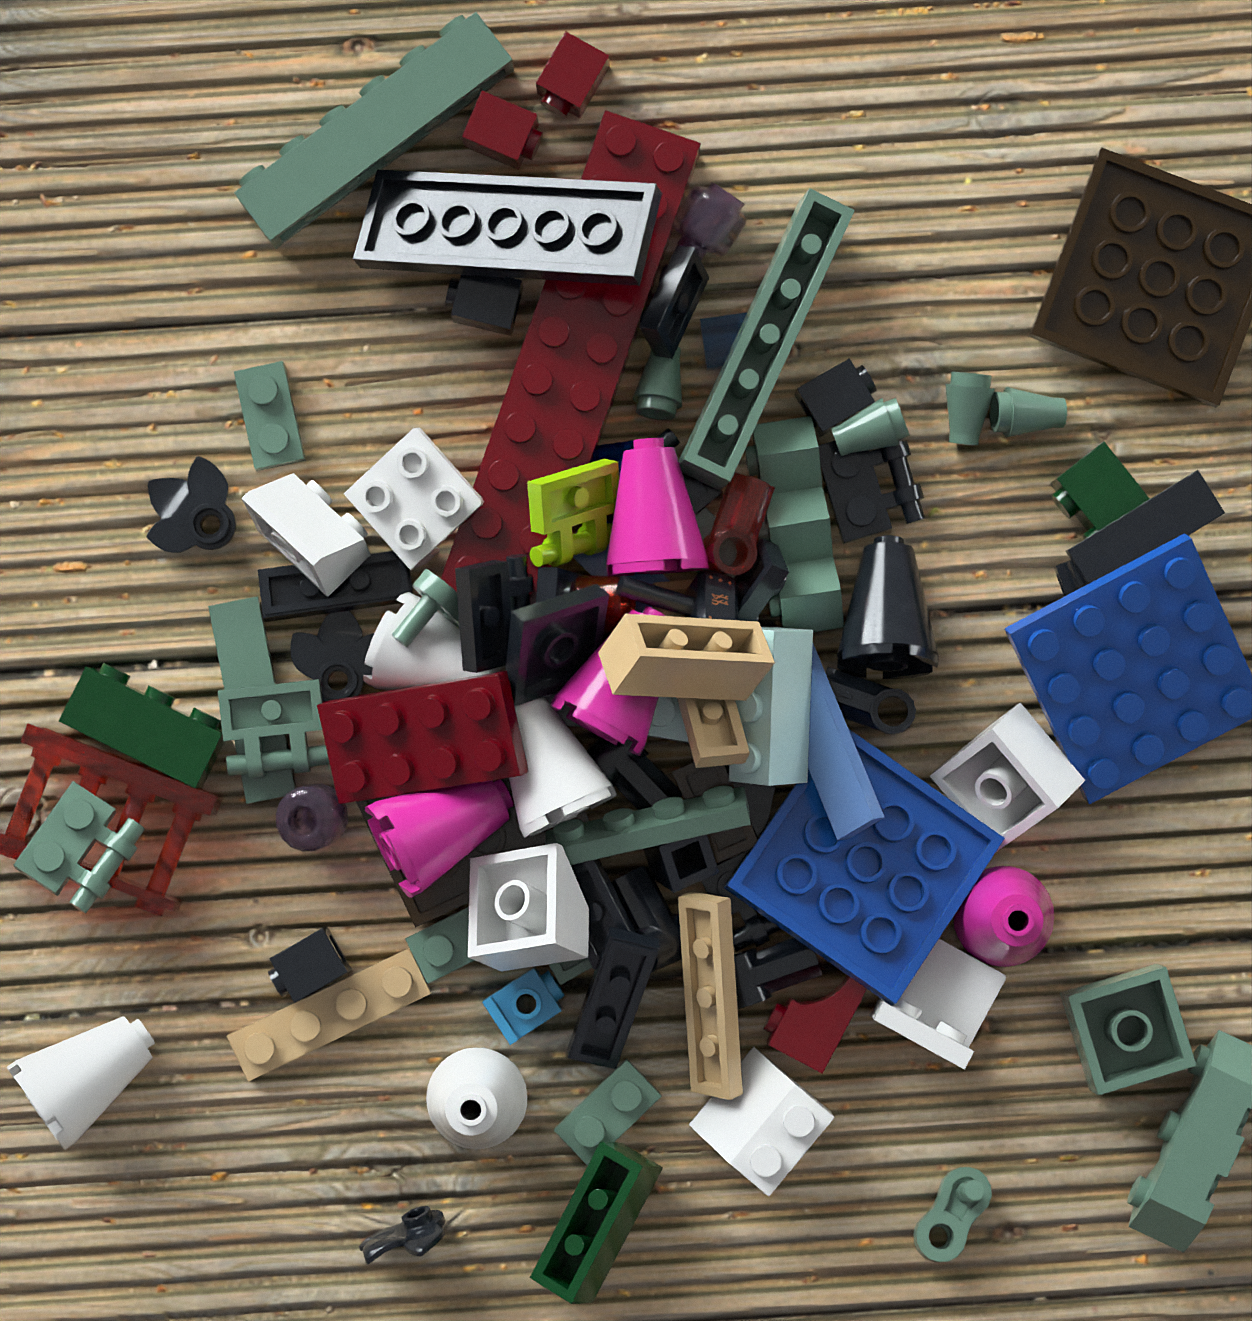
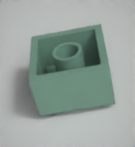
M1153 964L1060 992L1088 1088L1096 1095H1102L1197 1066L1167 967Z

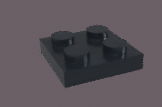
M598 584L511 612L505 671L508 673L514 706L559 692L603 643L609 594Z

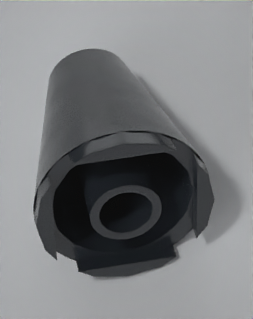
M878 536L874 538L873 544L863 548L837 652V668L843 672L867 678V668L883 671V679H906L928 675L933 672V666L938 668L939 656L914 548L904 544V539L899 536Z

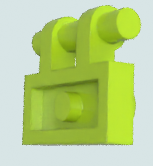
M604 458L527 482L531 532L547 534V538L544 539L542 545L535 546L530 550V559L536 567L547 564L557 567L569 563L574 555L581 553L594 555L606 550L610 542L612 523H607L606 515L613 514L615 510L619 484L618 461ZM582 523L577 533L572 535V526Z

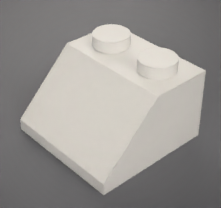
M292 473L255 488L242 497L258 532L327 597L371 555L364 540L368 535L367 531L349 513L340 517L330 508L329 505L333 502L332 499L313 480L306 485Z
M1021 703L989 725L930 775L948 799L1005 838L997 851L1058 809L1085 781Z
M553 843L470 858L468 958L501 972L588 958L589 907L562 845Z
M753 1046L741 1061L743 1094L732 1100L712 1096L689 1125L728 1163L767 1196H770L835 1117L829 1109Z

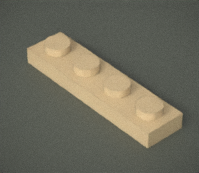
M693 580L656 582L653 585L685 594ZM652 606L653 609L666 616L684 617V615ZM677 698L696 768L743 764L746 762L750 751L735 700Z
M688 892L678 896L691 1092L732 1100L743 1094L731 900L728 897Z
M410 948L245 1026L227 1035V1038L249 1082L431 994L432 991Z

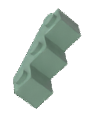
M807 416L757 424L752 433L753 445L746 446L745 458L749 477L757 476L762 503L763 516L755 517L758 542L763 538L778 545L789 570L783 589L768 601L770 617L780 616L783 628L813 630V632L843 628L841 587L833 558L830 516L822 488L819 446L812 417Z
M1220 1030L1217 1031L1207 1047L1200 1044L1194 1051L1193 1055L1197 1066L1188 1068V1072L1193 1074L1189 1095L1177 1112L1169 1110L1166 1113L1157 1135L1158 1138L1163 1140L1159 1161L1146 1178L1141 1175L1137 1177L1127 1200V1203L1133 1206L1128 1227L1183 1253L1208 1221L1214 1208V1204L1209 1202L1210 1197L1214 1193L1221 1177L1227 1178L1245 1140L1241 1136L1242 1129L1252 1109V1045Z

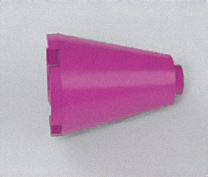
M664 438L633 440L634 449L623 452L606 561L607 576H635V572L637 574L655 575L709 569L707 553L675 448L664 447Z
M645 606L642 613L635 610L629 612V614L666 616L649 606ZM607 637L554 696L549 706L555 711L561 710L563 705L568 706L571 709L566 718L614 745H617L618 741L622 744H625L626 740L631 741L632 744L628 751L640 756L647 741L659 697L612 694L598 654L608 639Z
M499 779L495 782L491 780L439 788L374 801V803L365 807V812L373 816V818L367 821L390 871L394 869L397 871L402 870L407 879L398 884L408 897H414L421 894L509 820L507 809L513 807V801L505 784Z
M1012 866L989 867L982 872L953 916L954 929L962 946L976 959L993 966H1016L1035 957L1048 942L1054 925L1053 903L1044 885L1029 872ZM1017 911V922L1011 928L1008 918L1012 912Z

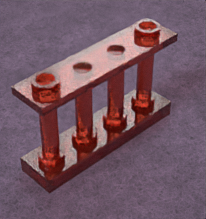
M27 723L20 742L34 747L30 756L35 759L6 831L0 829V854L17 860L30 840L25 839L52 769L54 765L59 767L61 760L65 759L80 765L78 775L82 777L79 785L95 796L100 785L107 784L109 777L127 784L124 793L129 796L117 823L115 833L119 832L128 818L140 823L147 803H153L156 795L175 802L171 811L176 814L148 885L145 886L119 875L125 860L122 861L108 881V884L111 888L137 897L134 906L149 913L163 916L165 909L170 911L179 910L183 900L168 895L166 892L194 822H200L203 814L216 816L223 797L204 789L193 788L171 776L41 725ZM84 861L80 864V866L90 872L94 865Z

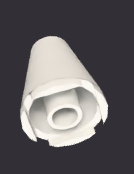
M406 592L396 599L404 603L398 613L394 614L387 610L373 635L364 663L373 668L372 675H363V680L375 689L389 691L501 672L506 670V666L478 673L463 671L460 628L438 611L408 647L402 645L392 636V633L421 599L419 596Z
M545 697L515 706L529 772L521 776L511 777L509 781L519 828L524 838L555 827L563 821L577 817V814L589 809V806L593 809L617 796L613 784L557 712L549 706L550 703Z
M123 1016L18 1059L7 1066V1069L24 1090L26 1097L54 1137L59 1141L62 1148L66 1150L77 1142L153 1058L148 1048L154 1045L155 1042L139 1019L130 1024Z
M485 1047L466 1048L448 1056L432 1074L427 1088V1109L435 1128L451 1143L468 1149L490 1148L507 1140L520 1126L527 1108L526 1083L518 1067L504 1055ZM467 1100H475L480 1104L481 1112H471L463 1103Z

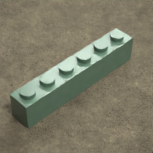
M477 12L467 19L460 15L451 20L439 32L441 35L439 40L427 49L423 45L412 49L400 60V69L388 78L380 75L372 79L360 90L359 94L362 96L360 99L346 109L343 105L335 107L320 120L321 128L306 139L303 135L295 137L279 151L281 158L266 169L263 165L253 168L240 179L239 184L241 188L235 191L234 194L275 249L375 176L377 169L383 170L479 98L481 91L487 92L514 72L513 59Z
M811 188L807 190L798 202L681 454L679 464L683 474L719 491L731 481L854 214V209Z

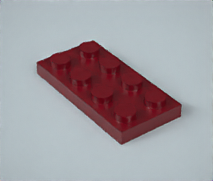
M507 671L330 700L317 705L339 804L517 777L529 772Z

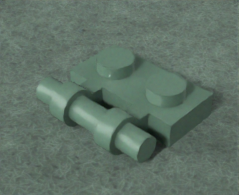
M321 679L218 690L223 741L244 739L245 754L226 757L229 776L248 774L249 778L252 779L265 777L266 772L294 769V773L297 774L311 772V767L330 765L326 745L309 747L306 733L322 730L317 705L323 703ZM289 734L291 749L263 752L261 737Z
M72 781L18 857L14 867L56 896L60 894L69 880L73 881L80 887L69 903L86 914L97 898L103 899L111 887L108 881L122 861H129L138 849L134 844L145 828L133 819L128 818L118 833L111 831L107 826L117 813L116 809ZM97 842L107 849L90 872L80 866V864Z

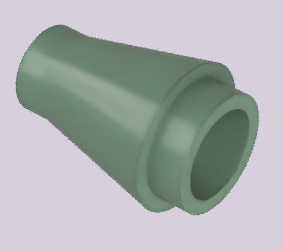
M680 347L677 348L673 359L655 356L652 350L650 351L648 361L633 396V400L637 403L636 413L640 416L654 420H672L676 416V410L682 407Z
M952 371L950 383H945L950 429L949 442L979 445L980 433L995 388H990L992 375Z
M1006 387L1003 392H994L989 407L990 426L993 432H1002L1005 437L1050 428H1064L1067 420L1066 400L1064 398H1053Z
M880 398L842 424L831 428L841 456L853 452L900 445L898 440L910 436L896 398L883 402V399Z

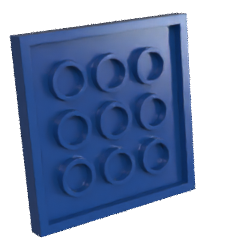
M1185 533L1004 628L1062 753L1085 779L1079 786L1083 798L1089 804L1252 719L1251 671L1193 540Z
M849 729L885 818L850 839L837 840L808 769L807 783H797L793 786L724 889L893 1006L898 1002L1005 838Z

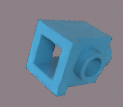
M534 966L485 998L482 1003L509 1045H511L561 1012L563 1008L558 1000L565 995L549 970L541 975L536 966ZM523 994L532 995L536 1000L535 1010L530 1013L521 1012L517 1007L518 997Z

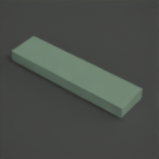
M256 596L208 606L224 690L276 684L260 597ZM286 734L261 737L263 752L289 749ZM244 739L234 740L237 755L245 754ZM293 769L266 772L265 777L250 779L248 774L241 775L246 804L298 794Z

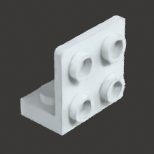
M413 428L344 493L410 570L427 564L440 552L437 546L484 503L483 498L421 428Z
M938 939L898 1002L891 1006L879 998L869 1016L965 1070L974 1053L969 1046L1004 984L1006 977L1003 973Z

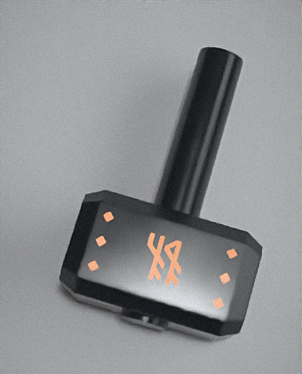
M701 570L689 585L685 594L623 575L617 583L616 595L681 614L684 617L738 620V586L731 576L715 571Z

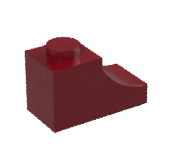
M846 975L835 989L818 999L797 1001L789 997L785 1006L776 1003L763 1027V1030L770 1033L766 1040L767 1044L823 1074L867 988Z

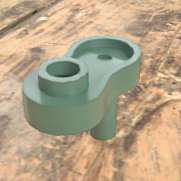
M425 569L412 585L423 597L392 633V636L405 647L412 643L437 611L460 628L457 592L437 575Z
M959 1167L948 1172L941 1180L933 1206L916 1223L913 1232L917 1251L925 1259L933 1262H948L958 1257L963 1251L971 1225L989 1206L992 1197L991 1185L987 1177L980 1170L972 1167ZM934 1227H940L946 1232L947 1239L941 1247L933 1246L929 1240V1232Z

